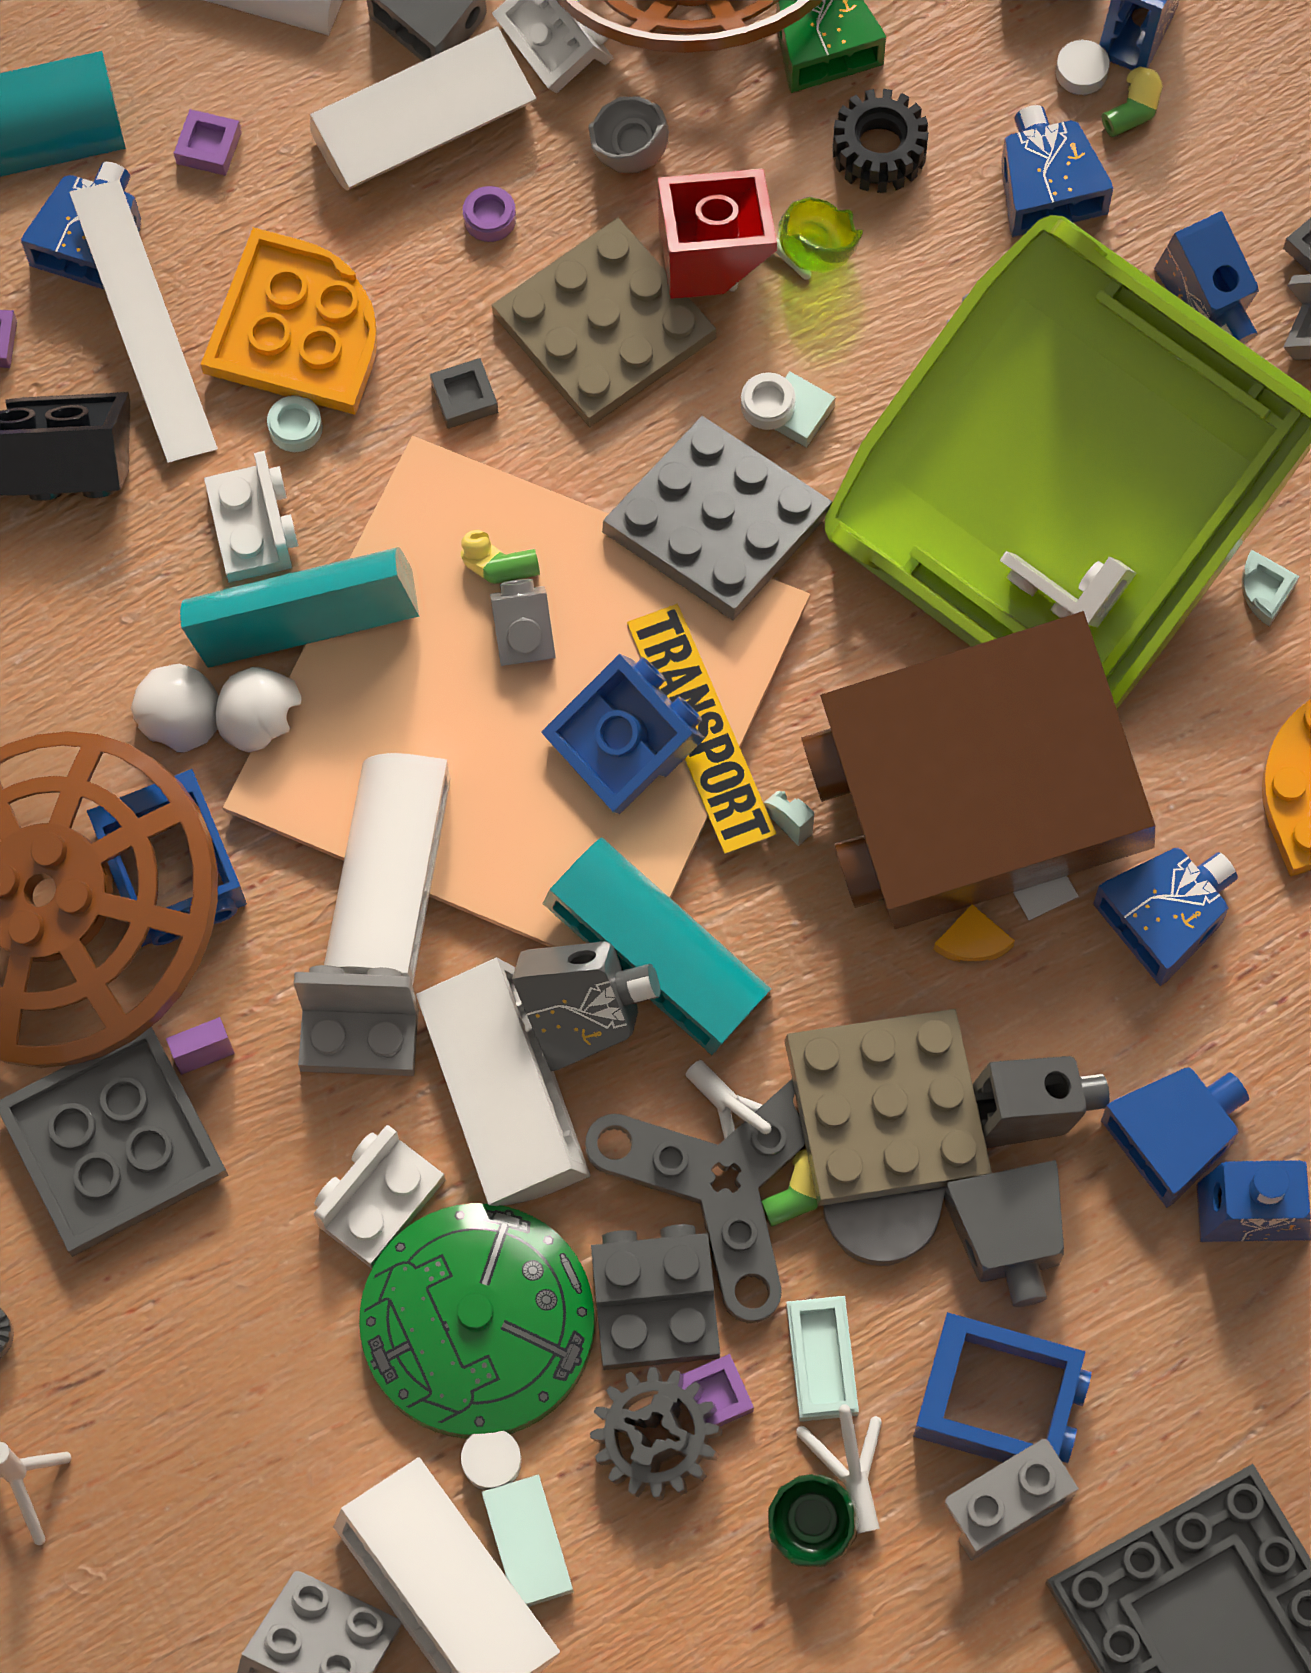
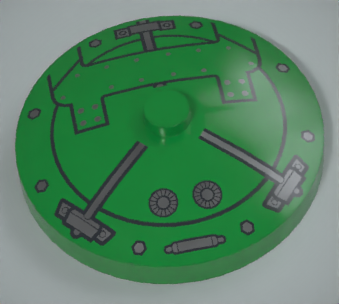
M471 1203L447 1207L430 1213L409 1225L388 1244L375 1262L367 1278L360 1305L359 1327L363 1352L369 1369L389 1401L409 1419L427 1429L450 1437L468 1439L473 1434L495 1433L499 1431L513 1434L539 1422L553 1412L574 1389L588 1363L595 1333V1313L593 1296L584 1268L576 1254L557 1232L534 1216L503 1205L492 1206L488 1205V1203Z

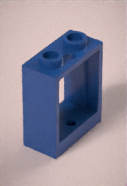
M190 769L174 777L183 784L199 807L212 838L217 868L223 885L218 886V902L214 924L234 916L237 913V908L245 906L247 903L193 769ZM156 784L120 797L134 811L138 818L170 803ZM97 806L87 810L98 840L121 828L118 821L103 807ZM118 855L108 861V865L120 896L137 900V895L123 860ZM192 897L166 908L189 914ZM150 928L142 947L150 943L157 946L165 945L177 940L181 936Z
M947 1312L913 1437L1002 1463L1033 1445L1029 1442L944 1418L963 1343L967 1341L1064 1369L1046 1440L1050 1442L1060 1460L1068 1463L1077 1433V1428L1067 1426L1072 1404L1083 1406L1092 1375L1091 1371L1081 1369L1086 1351Z

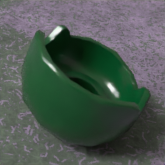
M812 1474L797 1476L778 1489L768 1508V1531L771 1542L791 1564L800 1567H826L845 1556L857 1538L859 1517L856 1505L850 1494L839 1483L827 1476Z

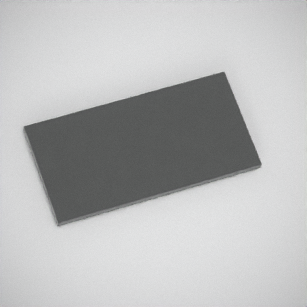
M1254 1464L1240 1470L1046 1581L1049 1590L1098 1673H1311V1559Z

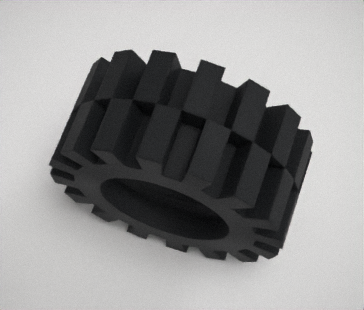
M874 89L865 91L864 102L856 94L849 99V109L843 105L839 110L838 120H835L832 151L833 157H836L835 166L839 172L845 170V180L851 185L857 178H860L861 190L869 191L870 184L876 183L878 184L877 193H887L888 183L892 182L895 190H899L904 187L905 177L912 182L918 176V168L923 169L929 132H927L928 122L926 116L921 118L922 108L917 103L908 108L909 96L901 93L897 101L892 100V90L883 89V97L876 98ZM886 129L898 135L901 143L894 151L876 153L864 148L860 138L863 133L869 130Z

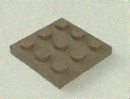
M619 217L492 304L494 317L589 427L716 339V328L689 297L670 299L666 271Z
M956 1009L802 1031L786 1035L785 1046L818 1206L945 1187L948 1182L992 1173Z

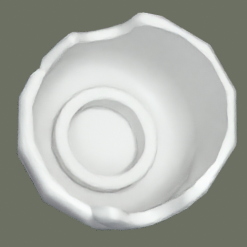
M173 664L150 671L135 690L131 711L139 730L149 740L163 743L176 752H187L207 743L218 730L216 707L219 696L211 682L198 670L182 664Z
M251 667L230 676L222 687L216 707V724L221 737L230 745L249 753L264 749L271 739L287 733L290 730L286 720L288 709L301 704V695L295 681L280 673L260 667Z

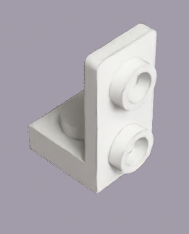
M1006 551L1000 559L1002 563L1012 569L1006 578L1031 596H1034L1039 589L1056 602L1050 610L1057 616L1063 618L1084 611L1088 625L1097 628L1137 574L1121 561L1112 557H1108L1104 564L1097 561L1081 580L1079 589L1083 591V594L1077 599L1016 554Z

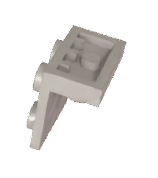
M317 965L309 968V972L294 973V987L302 1008L298 1060L300 1072L414 1076L419 1010L411 977L402 976L399 970L385 967L371 968L367 970V974H344L343 969L329 965Z
M295 1571L241 1654L237 1673H374L398 1634L401 1621L301 1571Z

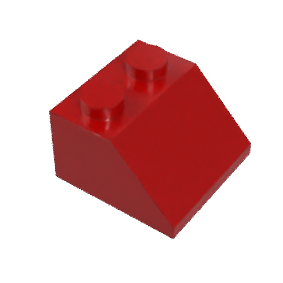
M764 168L658 178L659 230L670 299L724 294L777 251V238Z

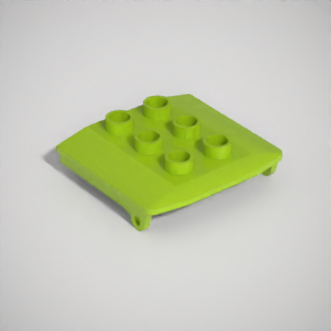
M1050 215L1040 219L977 281L864 438L825 516V532L833 544L971 647L1060 619L1059 616L1050 610L1056 602L1039 589L1034 596H1031L1006 578L1012 570L1000 561L1006 551L1022 558L1077 599L1083 594V591L1079 589L1081 580L1097 561L1104 564L1108 557L1121 561L1137 574L1098 628L1089 625L1116 709H1118L1170 642L1310 451L1311 391L1063 216Z

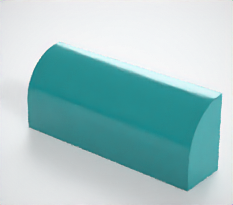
M102 51L0 73V177L126 149L112 85Z
M399 547L187 598L182 601L180 608L181 628L208 668L420 617L412 568Z
M603 837L592 844L549 889L542 903L585 943L606 941L612 944L623 970L652 964L659 979L660 996L650 999V1001L711 1055L719 1049L772 990L770 986Z

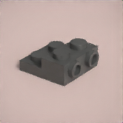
M679 1224L662 1228L660 1230L661 1238L637 1240V1232L620 1230L602 1235V1244L591 1245L603 1370L720 1358L708 1233L696 1234L695 1226Z

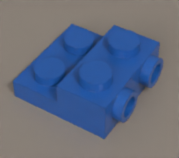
M620 653L541 731L612 812L621 814L659 775L667 777L705 739L696 728L702 721L699 714L681 697L672 702L659 688L666 681L663 675L644 657L636 663L633 659Z

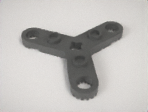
M792 1079L755 1112L771 1125L770 1133L763 1134L745 1121L719 1145L621 1114H608L597 1119L590 1126L585 1142L588 1160L596 1167L595 1169L605 1174L614 1175L633 1181L635 1184L700 1204L722 1301L727 1312L735 1317L736 1320L746 1323H759L769 1318L779 1305L782 1289L759 1189L789 1163L799 1151L806 1147L800 1115L793 1103L795 1091ZM620 1129L623 1133L627 1134V1137L630 1139L631 1150L625 1157L614 1160L605 1157L600 1152L597 1141L606 1130ZM718 1166L725 1172L732 1167L739 1172L735 1180L738 1191L732 1193L729 1189L724 1188L716 1192L712 1188L716 1178L712 1169ZM756 1277L766 1284L768 1299L764 1305L751 1309L744 1307L738 1302L735 1296V1286L741 1279Z

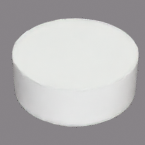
M1089 40L1070 42L1062 48L1058 55L1056 65L1058 82L1064 89L1074 94L1086 95L1098 91L1105 84L1110 64L1108 54L1099 44Z
M761 373L749 379L741 393V409L745 419L751 425L764 430L777 429L785 425L791 419L795 410V391L791 383L783 376L775 373Z
M505 1431L473 1434L463 1446L461 1464L467 1479L474 1486L482 1490H489L512 1483L516 1479L521 1468V1454L515 1439Z

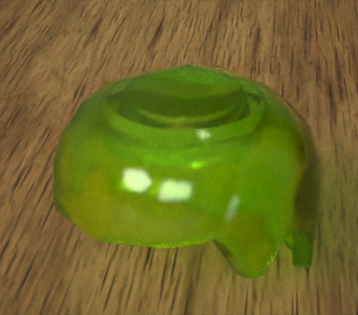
M810 196L792 202L778 225L779 242L786 256L800 269L817 273H826L840 269L853 256L863 235L862 229H855L853 212L850 209L838 210L830 202Z

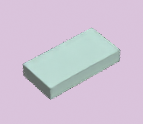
M845 1296L786 1302L799 1422L840 1418L839 1407L844 1404L850 1407L852 1416H858L859 1408Z
M539 1474L483 1491V1499L506 1577L526 1605L529 1607L574 1593Z

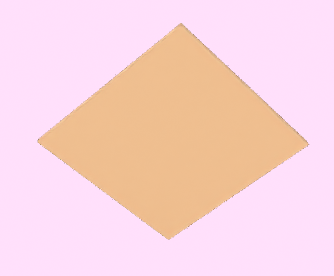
M412 436L350 558L395 547L401 548L412 568L420 617L306 644L289 676L290 679L295 681L301 695V704L290 707L287 712L286 720L290 730L271 739L264 749L250 753L223 806V810L344 861L362 765L367 758L378 754L402 753L447 759L451 780L429 897L548 947L586 944L542 904L549 889L592 844L603 837L671 898L709 816L685 759L667 777L659 775L621 814L612 812L541 731L619 653L633 659L636 663L641 659V655L627 625L628 621L678 603L738 745L741 748L806 608L810 594L771 578L734 620H731L602 533L603 520L608 513ZM473 530L486 532L489 535L491 544L504 554L535 549L540 575L523 579H533L534 587L545 586L556 658L501 666L490 597L491 593L501 592V583H490L465 566L460 556L463 550L461 540L468 532Z

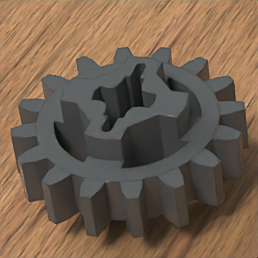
M649 1367L647 1381L642 1383L632 1372L627 1373L626 1383L628 1389L621 1393L618 1389L609 1386L606 1391L614 1401L611 1408L596 1407L594 1413L605 1421L604 1428L591 1431L590 1438L606 1445V1448L601 1450L595 1456V1459L600 1465L615 1464L608 1477L614 1484L618 1485L630 1477L629 1493L633 1496L639 1497L644 1491L645 1486L649 1485L653 1497L656 1500H663L666 1486L671 1484L678 1493L684 1495L687 1493V1485L684 1478L691 1474L695 1478L704 1481L707 1476L699 1466L703 1458L708 1460L718 1459L719 1454L708 1445V1439L722 1436V1429L718 1425L707 1423L706 1420L718 1410L712 1401L697 1403L704 1391L697 1382L689 1385L685 1390L682 1389L684 1376L677 1370L670 1374L667 1382L662 1381L660 1371L656 1367ZM654 1395L651 1404L635 1412L628 1410L638 1400ZM682 1402L687 1406L692 1415L695 1435L683 1430L678 1418L682 1410L680 1408ZM662 1420V1426L679 1442L670 1439L666 1441L656 1439L651 1448V1441L635 1425L645 1429L647 1426L656 1428ZM618 1432L628 1436L634 1447L631 1455L633 1460L631 1465L626 1461L621 1452ZM677 1455L685 1457L681 1463L672 1469L659 1472L662 1462Z

